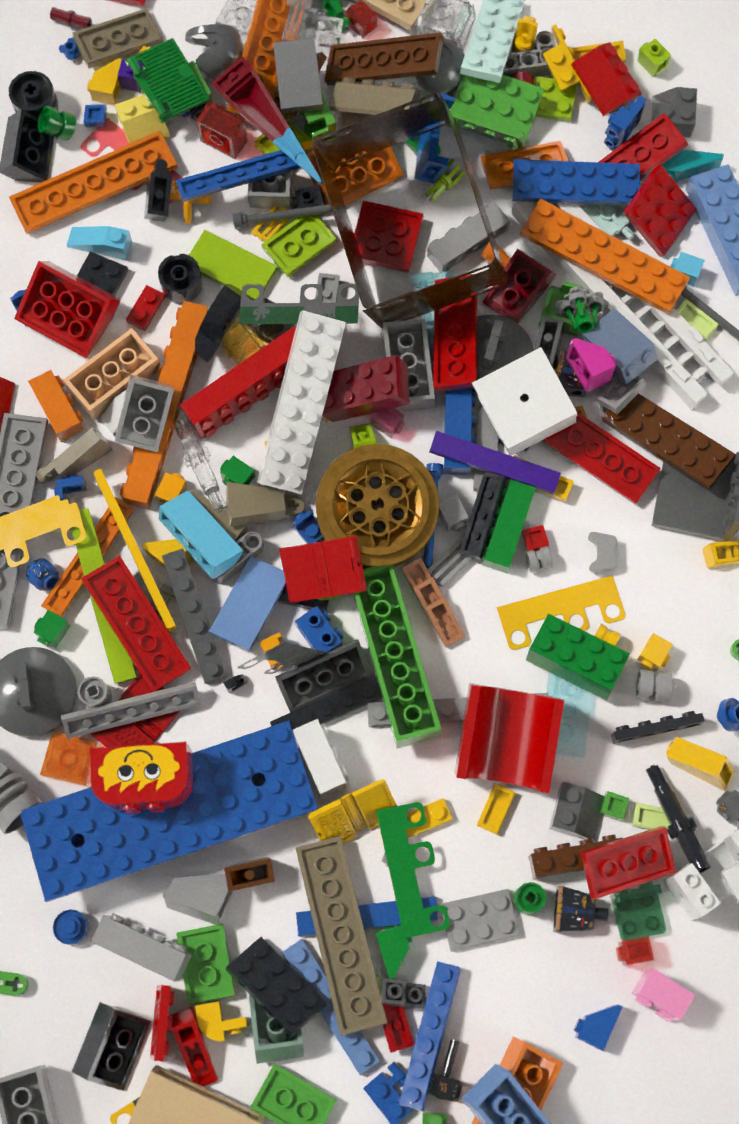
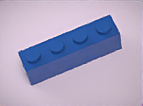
M472 387L445 391L444 433L475 443V434H471V427H475L476 415L472 414V407L476 405V394H472ZM444 458V474L470 475V470L473 467Z

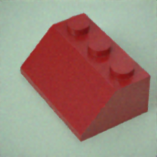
M611 42L597 46L571 64L603 117L619 111L621 107L627 108L631 101H635L642 95L637 82L632 78L627 66L622 62Z

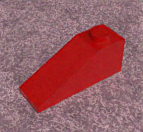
M193 1006L171 1014V1029L192 1081L202 1087L218 1081V1076L204 1035L198 1026Z

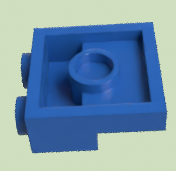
M639 96L635 102L631 101L627 109L621 107L617 113H612L608 120L609 126L605 131L607 136L604 144L607 147L616 149L626 142L641 120L647 99Z

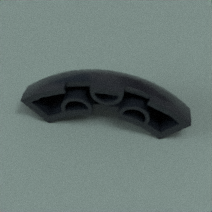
M225 284L207 311L195 337L196 351L207 363L220 347L225 334L224 331L227 327L225 323H230L240 308L242 290L231 284Z

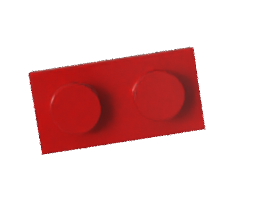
M146 285L128 314L126 322L140 330L146 331L166 298L165 294Z
M383 1004L387 1024L382 1026L390 1053L414 1046L405 1009Z

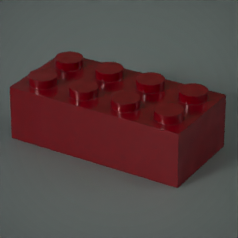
M394 355L334 370L322 416L332 422H337L409 405L407 363Z

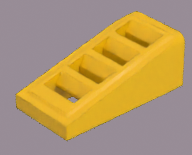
M739 540L709 543L703 547L702 550L707 568L738 564ZM731 547H732V551H733L734 558H732V554H731V550H730ZM721 549H723L725 559H723Z

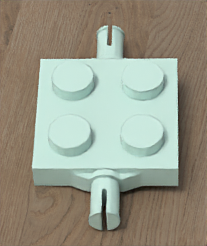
M585 204L581 208L602 231L611 236L622 232L628 240H631L636 234L627 226L630 221L623 214L627 206Z

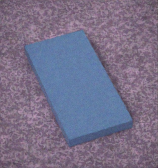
M250 556L209 633L250 653L286 586L283 570Z

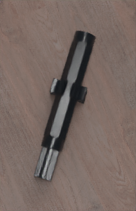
M651 765L650 768L646 769V772L670 825L667 832L671 840L675 838L678 840L689 864L692 863L699 873L707 871L711 866L694 833L697 825L693 817H686L674 791L666 782L659 766Z

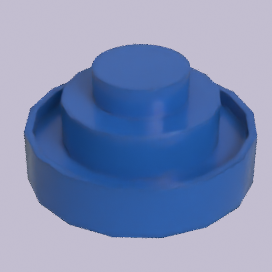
M735 698L722 700L717 711V720L726 731H739V701Z
M65 910L58 914L54 920V936L63 944H78L88 933V921L84 914L77 910Z

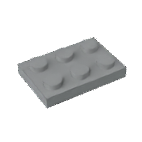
M508 889L440 904L446 907L450 926L446 929L450 951L519 936Z

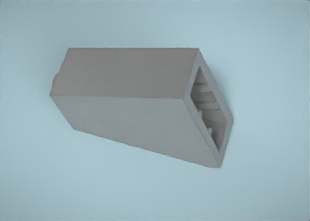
M225 874L173 878L171 884L166 886L163 898L166 907L219 925L234 891L228 892Z

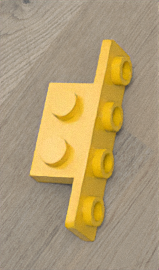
M554 24L552 25L551 32L558 46L544 52L542 56L560 92L578 84L586 102L589 103L592 98L571 66L574 62L573 58H575L574 51L571 46L567 47L564 41L566 36L563 29H558L557 25Z

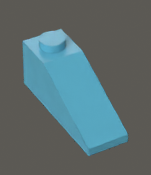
M84 226L71 228L66 246L127 260L133 241L129 230L112 226Z

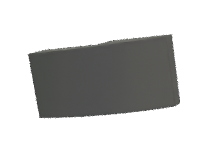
M383 978L381 1004L423 1010L425 1008L426 985Z

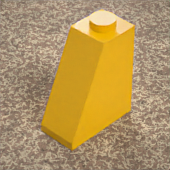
M676 737L674 742L668 745L666 757L672 765L720 790L726 791L735 772L727 756Z

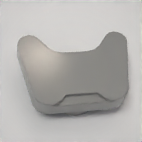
M590 532L588 540L596 546L597 559L590 564L589 571L596 573L615 569L618 565V540L616 536Z

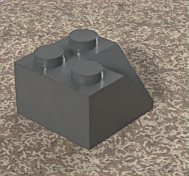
M675 87L652 97L651 122L665 113L683 137L691 138L696 123L698 88Z

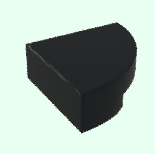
M240 674L224 681L223 684L228 693H232L247 684L248 681L244 674Z

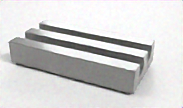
M459 541L428 569L430 576L441 587L451 580L472 559L468 557L463 559L441 580L439 577L461 557L458 552L436 574L434 573L457 549L460 550L461 543Z

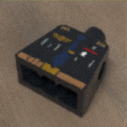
M561 350L556 370L558 379L568 396L585 397L587 393L566 358L568 351Z
M558 886L556 887L553 932L593 930L594 921L607 922L608 908L595 906L596 899L590 898L588 893Z

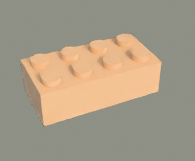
M131 328L63 381L69 392L92 419L95 420L106 411L115 397L127 389L130 374L148 379L158 372L160 362Z

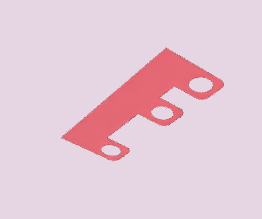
M107 118L106 126L98 127L81 143L80 147L89 156L96 157L107 146L117 150L129 143L123 129ZM91 140H96L100 144L99 149L95 152L87 149V143ZM174 170L167 173L172 175L171 186L173 181L183 178ZM140 184L131 189L138 190L143 184Z

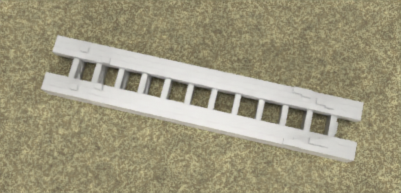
M517 201L513 204L511 215L523 227L535 206L531 202ZM550 203L600 229L578 204ZM543 248L576 285L582 286L583 289H589L590 293L586 294V296H591L595 292L603 293L604 299L609 301V306L601 312L604 316L612 309L618 310L653 342L658 359L650 366L690 410L698 406L707 395V392L699 384L705 379L707 373L719 385H724L730 380L734 373L731 368L674 307L667 314L642 301L645 307L634 314L627 305L637 297L628 293L620 299L613 291L617 288L610 283L606 284L603 279ZM650 313H653L660 322L651 329H648L641 320ZM667 328L674 337L663 345L655 336ZM681 343L688 353L677 361L669 351ZM692 359H695L703 368L691 376L683 366Z

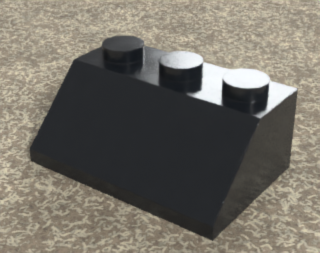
M22 109L7 119L0 160V173L15 181L41 183L48 180L55 135L50 136L41 133L38 130L39 118Z
M99 1002L71 1072L87 1081L124 1091L151 1021L120 1008Z

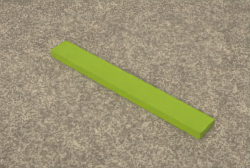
M89 508L79 510L86 538L84 541L75 544L84 576L104 565ZM71 527L73 538L77 540L81 534L78 527ZM90 595L114 684L136 679L132 660Z

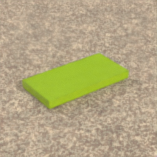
M205 229L189 253L197 261L201 275L223 286L231 284L240 290L247 284H260L264 287L265 291L278 269L277 265ZM250 288L246 291V297L251 300L259 296V290L256 288Z

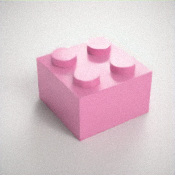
M655 968L645 969L631 993L636 996L635 1001L645 1008L653 1007L657 1010L655 1014L667 1022L668 1020L671 1022L673 1020L681 1021L695 997L693 993Z

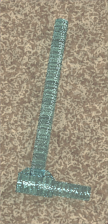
M453 271L411 274L412 285L420 289L431 286L435 280L454 277ZM431 312L423 316L426 321L433 376L434 326Z

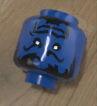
M39 558L29 563L26 570V578L40 591L51 590L59 580V571L49 560Z

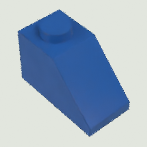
M615 1004L583 1016V1019L578 1018L573 1029L576 1032L574 1038L600 1051H604L623 1006Z

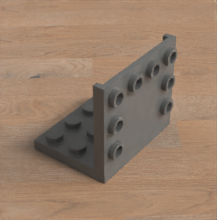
M736 452L734 460L710 490L663 461L651 526L720 541H731L739 530V452Z

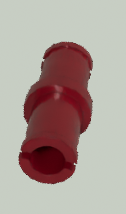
M52 7L50 10V19L65 23L66 26H76L84 29L92 25L91 17L76 14L73 10L65 11L56 7Z

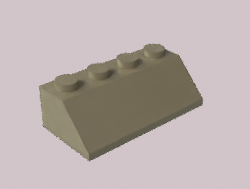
M344 77L343 81L336 82L329 108L332 111L377 115L420 98L421 88L414 87L415 84L402 83V86H396L393 81H382V84H375V80L363 79V82H355L356 78ZM420 101L405 107L404 109H409L414 106H417L420 104Z

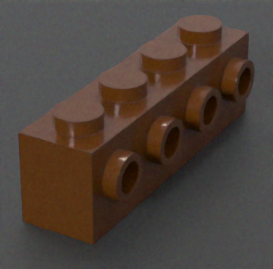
M613 834L603 836L602 841L593 842V838L579 841L580 845L571 846L570 843L556 845L557 849L548 851L547 847L533 849L534 853L528 856L532 877L537 879L584 870L581 856L582 851L623 839V837L616 838V835Z

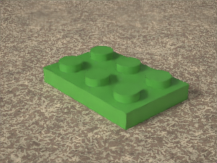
M224 924L177 932L178 943L186 946V952L192 954L183 974L188 1005L234 996L233 978L226 971V966L230 964Z
M274 1063L250 1108L277 1124H325L337 1100Z

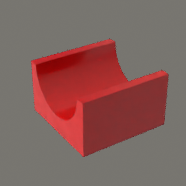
M469 683L454 771L456 778L491 780L523 786L543 793H550L565 700L558 697Z

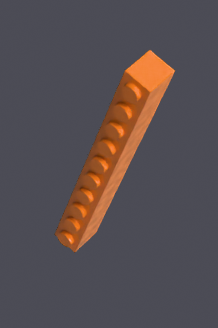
M183 301L182 307L177 309V323L175 327L172 326L171 342L169 346L166 345L165 361L163 365L159 366L157 374L159 377L158 382L173 385L174 392L158 452L133 447L132 455L134 458L132 463L128 464L126 470L128 477L126 483H122L120 488L122 500L129 505L150 510L181 410L180 404L184 401L198 356L195 348V337L209 310L208 306Z

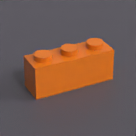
M49 370L28 381L60 442L83 431L81 422L84 420L78 410L73 411L71 405L74 402L69 392L64 394L62 387L65 385L59 374L54 376L52 370Z

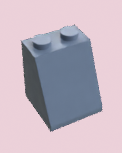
M612 309L601 318L598 324L594 325L592 331L582 334L584 341L603 346L607 349L608 353L613 354L616 360V367L612 376L626 385L658 359L653 342L616 309Z

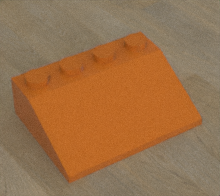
M391 147L341 165L335 172L345 206L404 176ZM312 150L306 155L322 180L314 151ZM366 151L342 159L339 161V163L366 153ZM309 175L314 185L318 182ZM324 183L323 185L319 184L322 198L328 205L330 202Z

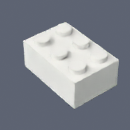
M318 719L293 729L295 741L321 799L346 789V782L349 781V777L344 766H339L337 763L339 755L334 744L329 745L327 741L330 740V735L325 724H320Z

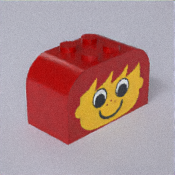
M187 742L90 748L91 788L96 797L111 809L126 811V814H138L140 809H150V812H163L164 808L182 804L192 791V749Z

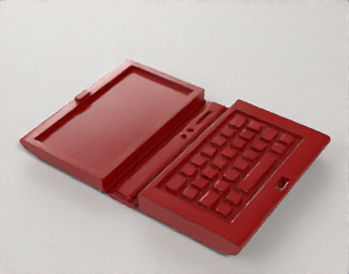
M357 535L279 548L290 603L367 590Z
M139 674L118 701L152 692ZM181 710L89 734L105 747L153 744Z

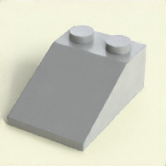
M130 374L114 441L158 452L174 392L173 385Z

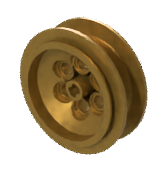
M363 445L341 455L323 475L316 495L317 520L325 540L357 535L364 569L393 565L394 568L413 559L429 542L439 514L437 487L428 469L411 453L391 445ZM372 479H379L382 485L378 489H373L369 482ZM398 488L401 490L402 495L399 498H393L390 496V490ZM359 491L364 497L361 501L356 502L352 500L351 494ZM377 503H381L383 508H378L377 511L372 509V504L377 505ZM395 510L402 511L404 514L403 519L394 520L391 516L392 512ZM357 513L363 514L366 518L361 524L355 523L352 519ZM378 522L383 523L386 527L383 533H376L373 530L374 524Z

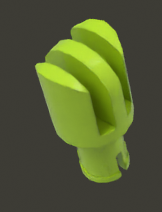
M453 158L450 159L448 167L436 182L425 192L427 198L434 193L429 198L431 202H435L444 190H451L466 174V171L463 170L451 181V178L461 168L459 164L447 175L444 174L455 162Z

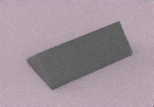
M357 639L275 676V679L291 713L372 677L360 642Z

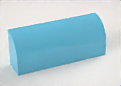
M189 491L160 506L159 521L212 580L229 570L238 561L243 552L241 547Z

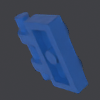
M394 1061L387 1067L392 1073L388 1080L381 1072L363 1087L390 1124H398L412 1112L410 1108L399 1105L401 1097L393 1088V1085L399 1082L403 1087L407 1073L403 1068L400 1069Z

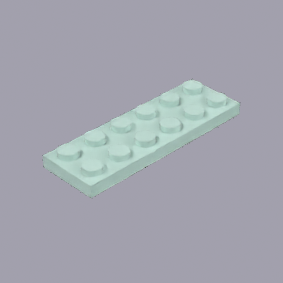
M525 0L482 1L462 62L460 74L498 83L501 82Z

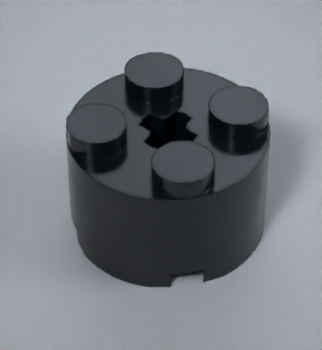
M187 254L170 255L160 263L158 279L162 292L169 300L183 304V301L190 302L199 295L202 290L203 280L198 263L193 257Z

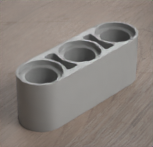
M249 532L236 541L243 550L241 559L229 570L213 579L214 583H224L245 567L250 556L256 558L263 552V540L258 533ZM255 540L259 542V545L255 548L247 546L250 541Z

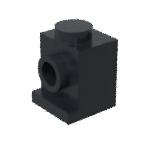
M319 183L313 187L294 190L295 197H291L294 209L323 205Z

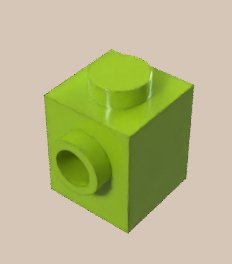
M655 38L649 43L645 42L639 48L637 61L654 77L668 66L671 54Z

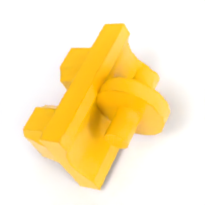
M527 15L524 19L519 18L512 52L533 50L539 23H536V18Z

